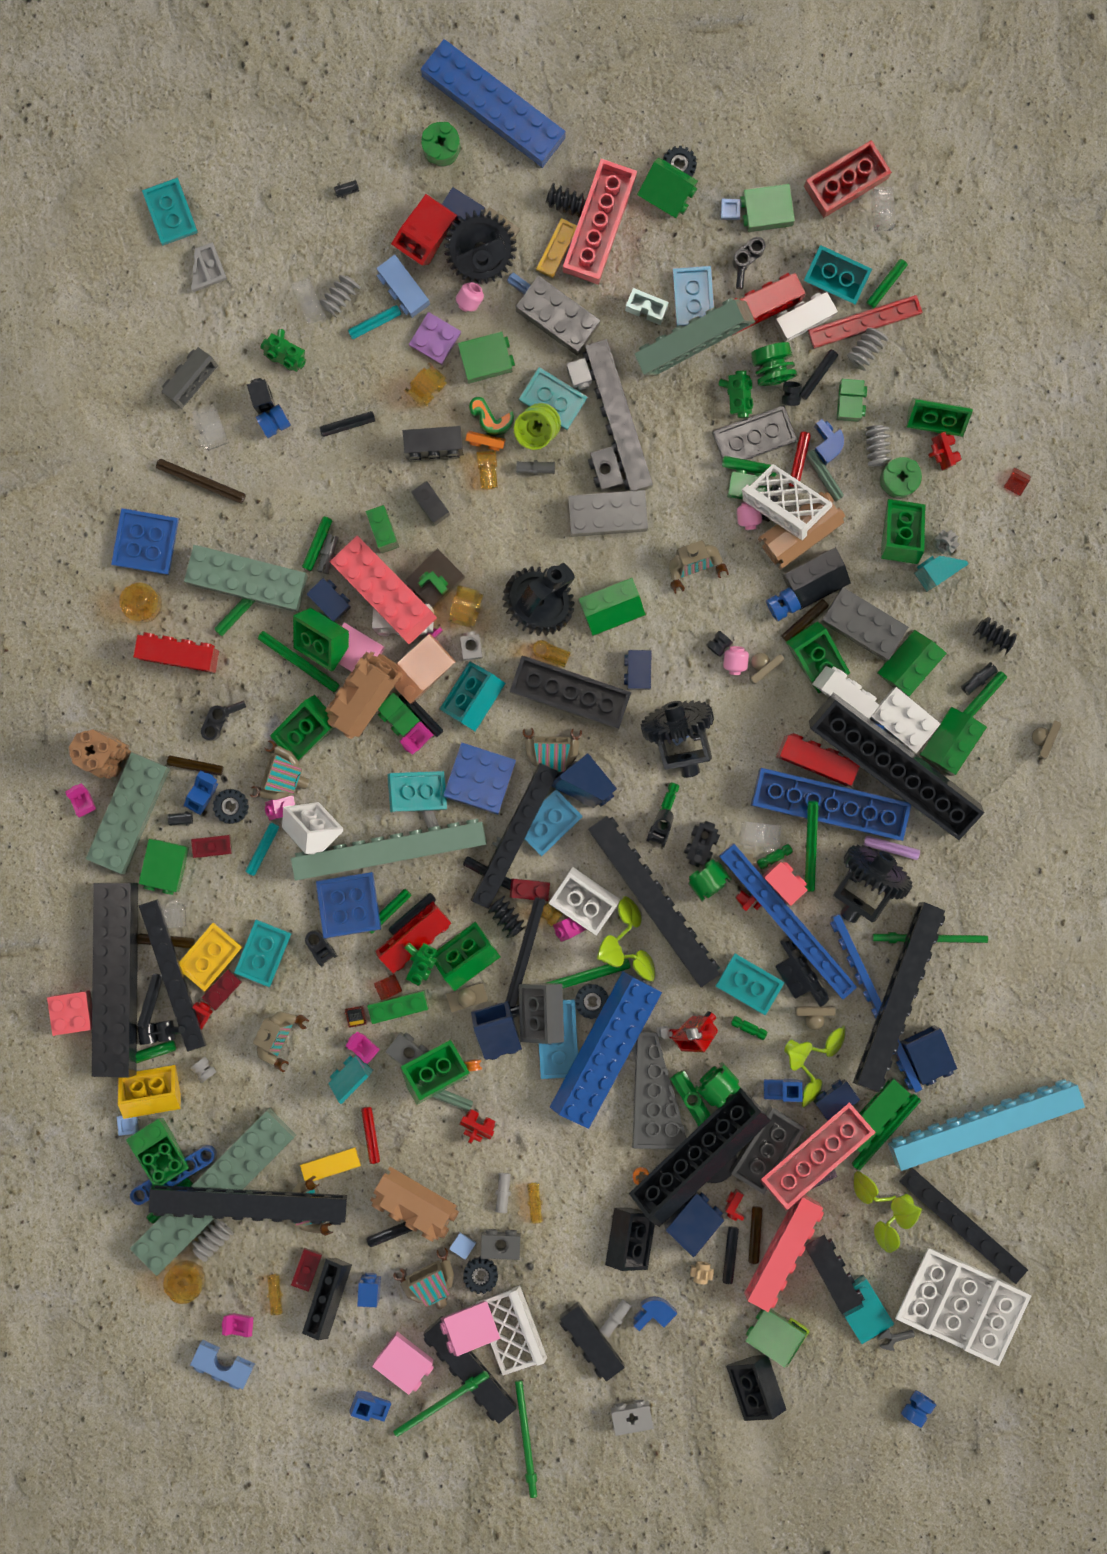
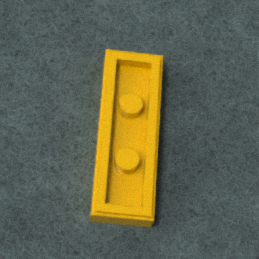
M563 218L560 219L536 271L552 279L554 278L572 242L577 225Z
M356 1147L303 1163L300 1167L305 1181L312 1176H316L313 1181L360 1167L361 1162Z

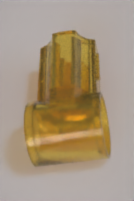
M496 450L477 452L481 488L486 490L498 488Z
M538 640L532 647V654L536 658L544 659L565 668L571 653L551 645L545 640ZM537 645H544L546 652L544 654L537 653Z

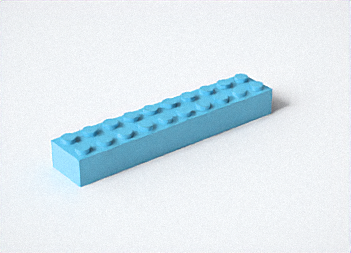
M1066 1079L1059 1080L1052 1087L1042 1086L1037 1088V1092L1020 1094L1017 1099H1004L1000 1101V1105H987L982 1108V1111L965 1113V1117L959 1119L957 1117L949 1118L945 1124H932L928 1126L927 1130L921 1131L919 1129L910 1132V1136L904 1138L903 1136L891 1139L892 1142L888 1143L894 1163L903 1171L1085 1108L1078 1085L1066 1081Z

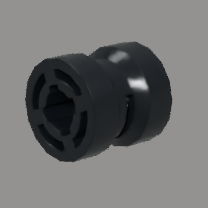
M795 381L784 382L782 404L788 406L800 405L801 397L799 393L802 391V384Z
M718 631L715 634V638L710 640L706 646L718 657H721L724 649L730 647L733 642L724 633Z

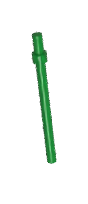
M896 932L873 934L872 940L896 944L897 942H904L907 934H897ZM939 935L937 942L988 943V935Z
M484 1371L475 1378L471 1377L466 1380L464 1385L393 1431L394 1435L399 1437L466 1392L478 1388L480 1383L489 1378V1374Z
M516 1380L515 1387L527 1472L525 1479L526 1483H528L530 1498H536L537 1474L534 1472L523 1381Z

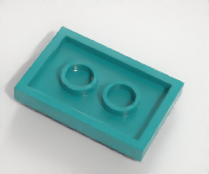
M178 177L142 190L162 246L198 233Z
M539 367L520 396L519 401L528 407L535 403L549 404L559 414L561 427L568 431L588 397Z
M444 771L387 774L390 812L447 810V799L443 797L446 790Z
M256 919L234 973L271 987L292 933Z
M734 953L715 986L766 1016L785 982Z

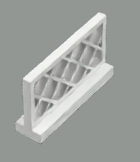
M774 464L751 486L746 485L742 489L744 502L800 540L807 536V531L832 507L830 501ZM775 472L780 476V479L769 480L768 477ZM791 483L795 486V489L783 490V484ZM781 484V490H769V485ZM767 485L766 492L755 490L758 486ZM807 493L810 499L798 500V494ZM795 494L796 500L784 501V495ZM782 495V501L780 502L770 500V496ZM813 503L825 505L822 509L813 510ZM810 504L811 510L799 511V505ZM796 505L797 511L788 512L785 510V506ZM811 515L812 519L806 524L800 520V516Z
M520 1286L476 1302L477 1304L487 1301V1303L495 1306L492 1317L495 1322L502 1325L499 1330L500 1339L509 1343L506 1350L503 1351L497 1347L496 1343L498 1340L491 1342L502 1375L545 1363L547 1355ZM509 1296L511 1301L509 1309L499 1305L501 1298ZM497 1308L507 1312L504 1321L494 1317ZM509 1314L517 1317L518 1324L516 1327L506 1323ZM504 1326L514 1331L511 1339L501 1335ZM516 1332L524 1336L525 1341L523 1345L513 1341ZM511 1344L521 1349L518 1357L507 1353ZM522 1351L530 1353L533 1360L525 1362L519 1359ZM505 1356L515 1361L513 1367L505 1368L503 1363Z

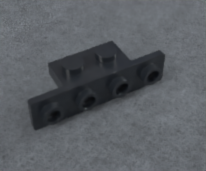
M785 936L780 943L789 958L775 966L795 999L810 991L820 1007L824 1006L829 1001L827 991L820 985L818 977L809 967L806 957L801 954L790 938Z

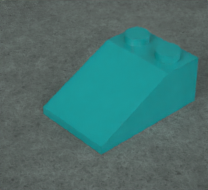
M350 1055L343 1062L345 1067L341 1071L336 1069L330 1076L332 1080L328 1084L340 1104L373 1072V1069L357 1055L354 1058Z
M863 1274L855 1279V1283L852 1285L856 1291L859 1289L865 1299L862 1301L864 1307L845 1317L861 1344L866 1343L894 1325Z

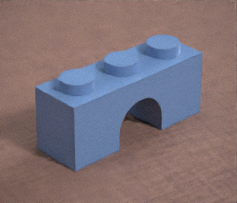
M202 1340L190 1366H193V1369L199 1373L206 1372L210 1374L216 1381L223 1380L229 1383V1386L234 1389H243L255 1363L237 1356L231 1366H222L217 1360L220 1347Z

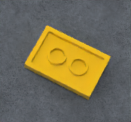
M213 922L179 963L183 974L205 992L243 947Z

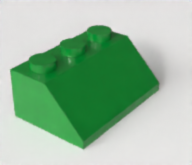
M912 398L908 409L907 428L937 433L945 432L948 435L963 437L973 409L960 405Z
M633 578L578 600L592 636L646 615Z
M309 608L293 615V648L332 672L349 648V631L314 609Z
M914 630L877 674L893 688L897 687L909 697L947 653L931 639Z
M951 707L920 755L951 776L956 775L987 726L972 716Z
M475 921L437 949L434 957L437 959L435 965L442 977L456 991L501 956Z
M451 1040L400 1067L407 1089L416 1105L462 1081L470 1074Z

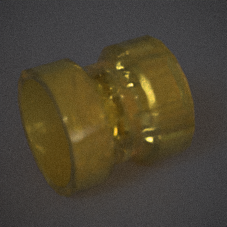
M548 902L543 908L541 918L546 919L547 924L552 927L564 913Z

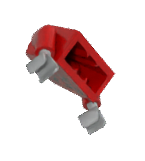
M707 1011L704 1016L690 1017L679 1029H670L668 1031L667 1026L657 1027V1035L664 1039H672L681 1051L704 1053L718 1033V1029L713 1024L716 1016L712 1012Z

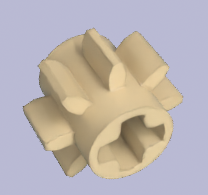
M697 1261L696 1266L691 1265L690 1276L694 1277L693 1282L707 1284L708 1280H712L714 1269H710L711 1264Z

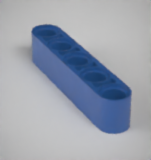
M205 1145L186 1156V1161L191 1160L194 1163V1169L185 1170L178 1175L177 1179H171L164 1186H174L209 1165L217 1156L216 1149L211 1145ZM204 1150L209 1151L211 1159H205L202 1152ZM150 1179L131 1191L130 1199L134 1204L141 1205L149 1201L150 1188L153 1185ZM137 1190H141L144 1192V1199H139L137 1197Z

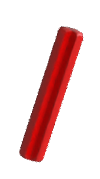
M808 432L800 433L792 466L791 476L798 481L801 480L811 437ZM789 483L790 487L795 488L793 484Z
M363 1107L361 1112L370 1164H376L380 1162L373 1112L371 1107Z

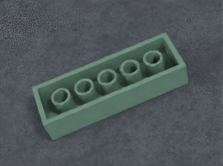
M730 298L722 303L723 306L707 310L705 316L701 318L697 316L689 320L688 325L674 328L672 330L673 333L670 335H661L655 339V343L641 346L639 348L640 351L636 352L635 356L643 374L658 375L754 324L755 320L747 302Z
M193 545L184 582L187 585L299 613L308 575L305 572Z
M131 752L88 852L87 860L117 873L126 874L171 768Z

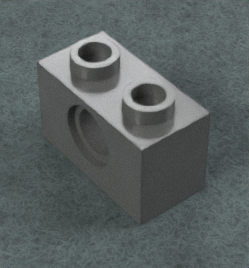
M400 1032L385 1052L403 1066L429 1052V1050L422 1044L418 1046L414 1043V1038L407 1032L405 1034ZM407 1047L413 1048L414 1056L407 1057L404 1054V1049Z
M486 1229V1232H482L481 1259L520 1260L521 1233H517V1230L498 1232L497 1229ZM500 1239L504 1240L506 1242V1246L504 1248H498L495 1244L496 1241Z

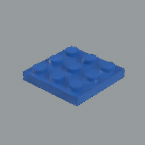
M121 508L111 565L169 575L179 518Z
M461 742L443 797L498 815L516 760Z
M373 872L316 881L324 939L381 930Z

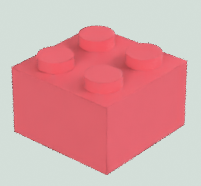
M777 861L762 876L787 905L792 906L807 891L805 887L807 883L800 876L795 877L791 873L793 869L787 862Z
M90 990L47 997L52 1036L92 1030Z

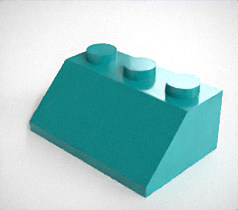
M820 245L804 281L856 305L872 268Z
M931 556L917 566L918 571L914 574L926 592H928L969 563L966 560L938 556L937 558Z
M469 661L441 705L440 710L471 730L476 731L506 683L489 671Z

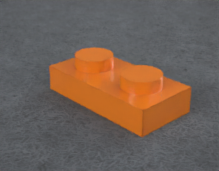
M468 431L466 435V441H470V445L478 447L481 444L488 445L489 449L499 451L500 448L503 449L506 442L505 438Z

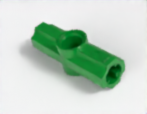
M685 1070L674 1074L670 1080L699 1127L711 1114L699 1093L695 1090ZM689 1095L697 1096L694 1103L687 1102Z

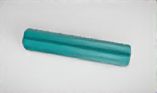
M395 305L348 329V333L352 339H355L400 316L401 311Z
M269 824L245 870L247 874L254 876L257 873L279 830L277 824Z

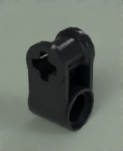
M662 809L657 813L654 823L649 830L647 842L652 841L660 844L663 848L665 847L674 819V815L670 810Z
M311 930L306 935L305 943L321 967L333 957H338L333 947L323 938V934L319 930ZM316 934L319 937V943H311L309 936Z

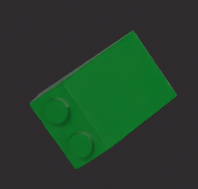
M893 499L887 500L881 542V559L919 564L924 554L926 504Z
M818 621L786 642L811 684L826 666L831 669L834 666L846 675L850 674L827 629ZM813 685L817 693H821V691Z
M314 694L304 700L270 737L278 746L291 751L295 758L300 761L335 728L328 724L329 717L325 711L326 707Z

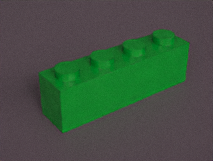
M892 1077L887 1080L883 1089H880L859 1112L876 1132L857 1149L859 1152L865 1151L870 1147L872 1138L875 1135L879 1136L885 1129L883 1126L886 1122H891L896 1117V1111L900 1106L904 1107L910 1100L909 1096L911 1094Z

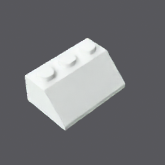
M319 802L283 808L282 828L305 854L323 852L343 832V827Z
M572 867L549 904L597 936L617 907L620 899Z

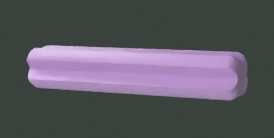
M866 836L864 839V845L915 860H918L920 850L871 836Z

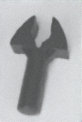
M888 1328L880 1333L877 1338L878 1340L890 1339L888 1343L880 1344L879 1346L883 1349L894 1351L893 1346L896 1342L914 1338L915 1333L913 1330L892 1334Z

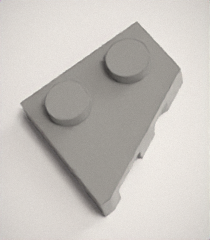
M211 242L196 248L194 253L193 282L191 284L192 291L196 292L227 280L214 243Z

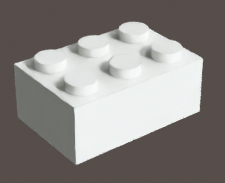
M826 666L812 685L828 697L834 692L870 719L880 706L875 702L877 698L864 689L860 690L862 686L850 678L846 679L848 675L834 666L831 669Z
M897 687L892 688L870 717V720L875 724L883 725L884 731L915 754L940 725L936 719Z

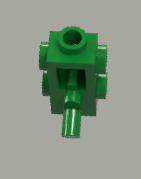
M278 329L277 336L271 333L268 339L265 338L260 349L264 350L263 355L270 361L278 362L286 369L297 372L306 363L305 350L284 339L285 330Z
M735 371V375H728V380L721 378L718 385L728 388L730 414L737 415V418H748L749 414H752L754 406L753 399L751 398L753 383L750 375H747V371Z
M408 943L404 948L412 955L410 960L413 961L406 980L420 986L423 980L427 981L431 973L429 968L432 969L437 961L434 957L437 950L425 943L417 950L411 943Z

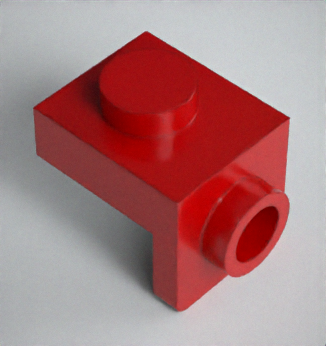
M196 1002L192 1008L196 1011L202 1030L213 1011L210 1010L211 1007L208 1004Z
M738 1189L729 1193L726 1198L727 1205L724 1209L729 1218L734 1221L738 1219L743 1221V1214L736 1211L744 1196L743 1192Z

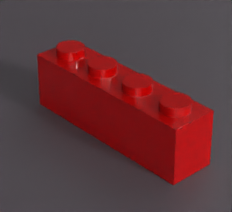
M433 901L375 952L384 965L394 974L396 971L401 970L412 956L404 948L408 943H411L417 950L422 947L423 943L430 945L435 937L440 933H444L452 923Z

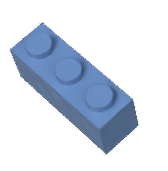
M393 255L377 267V278L382 285L387 284L390 288L388 290L389 294L394 300H399L401 303L399 307L405 315L409 314L413 318L430 305L427 296L396 255Z

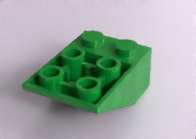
M164 1118L155 1120L126 1139L153 1185H164L189 1168Z

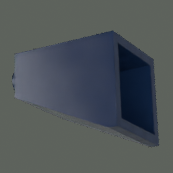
M588 753L555 779L551 785L553 788L592 808H595L598 804L602 807L614 797L613 792L617 790L615 785Z
M508 1001L471 1012L474 1032L485 1060H494L501 1055L514 1054L522 1050Z
M935 1025L900 1041L917 1079L922 1085H932L937 1082V1078L951 1076L954 1074L953 1071L958 1069L942 1029Z
M696 1192L664 1222L665 1230L693 1258L725 1221L722 1217L724 1213L716 1205L712 1207L708 1203L710 1199L703 1192L700 1194Z

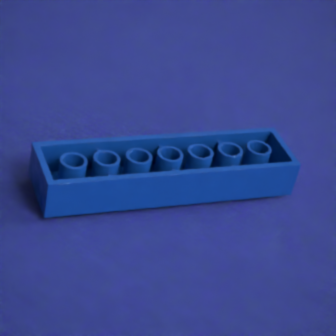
M443 39L421 68L423 78L541 168L545 166L566 138L565 130L445 39Z
M759 768L751 806L807 819L808 802L817 801L818 822L898 841L904 840L911 810V804L908 802Z
M622 971L550 1105L553 1111L581 1126L590 1128L662 994L661 991Z

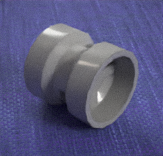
M206 1056L190 1067L192 1072L198 1075L200 1083H203L217 1072L214 1067L209 1065V1060Z

